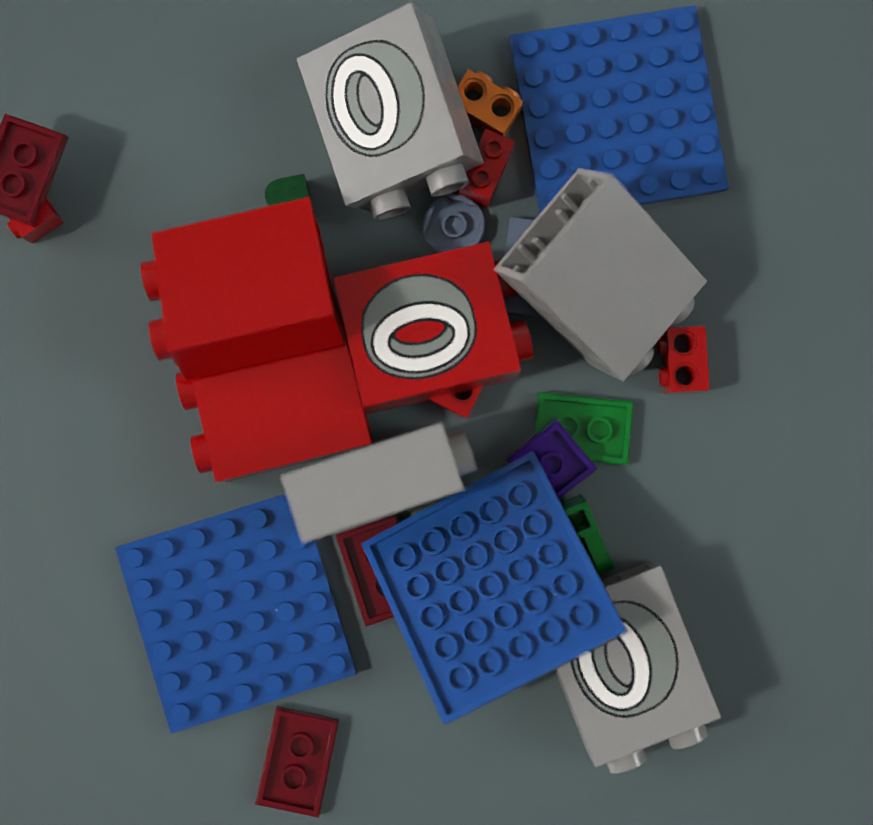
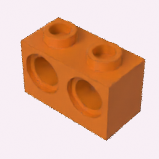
M468 69L459 83L458 89L470 124L482 131L488 129L506 137L521 112L523 100L519 99V94L511 88L504 87L502 89L493 84V80L487 74L481 71L475 73ZM470 90H476L482 97L479 100L472 101L465 94ZM496 106H504L509 111V114L499 117L493 113L492 109Z

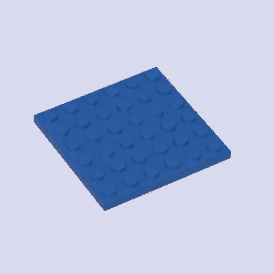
M696 5L510 35L509 41L518 94L520 96L519 99L523 100L521 111L539 215L578 168L612 174L639 205L726 192L729 189Z
M533 451L463 488L464 490L444 498L361 543L444 725L454 722L628 632Z
M286 494L115 547L171 734L357 674L317 541L313 539L302 543Z

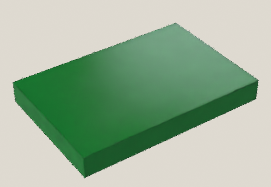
M538 392L534 435L557 418L592 462L628 465L634 402Z

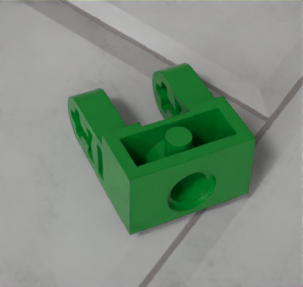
M579 494L561 502L577 535L583 539L597 573L600 575L613 569V563L587 500Z

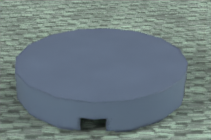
M449 194L430 204L424 215L423 232L426 242L433 251L441 253L480 244L485 234L486 222L480 207L474 200L464 195Z

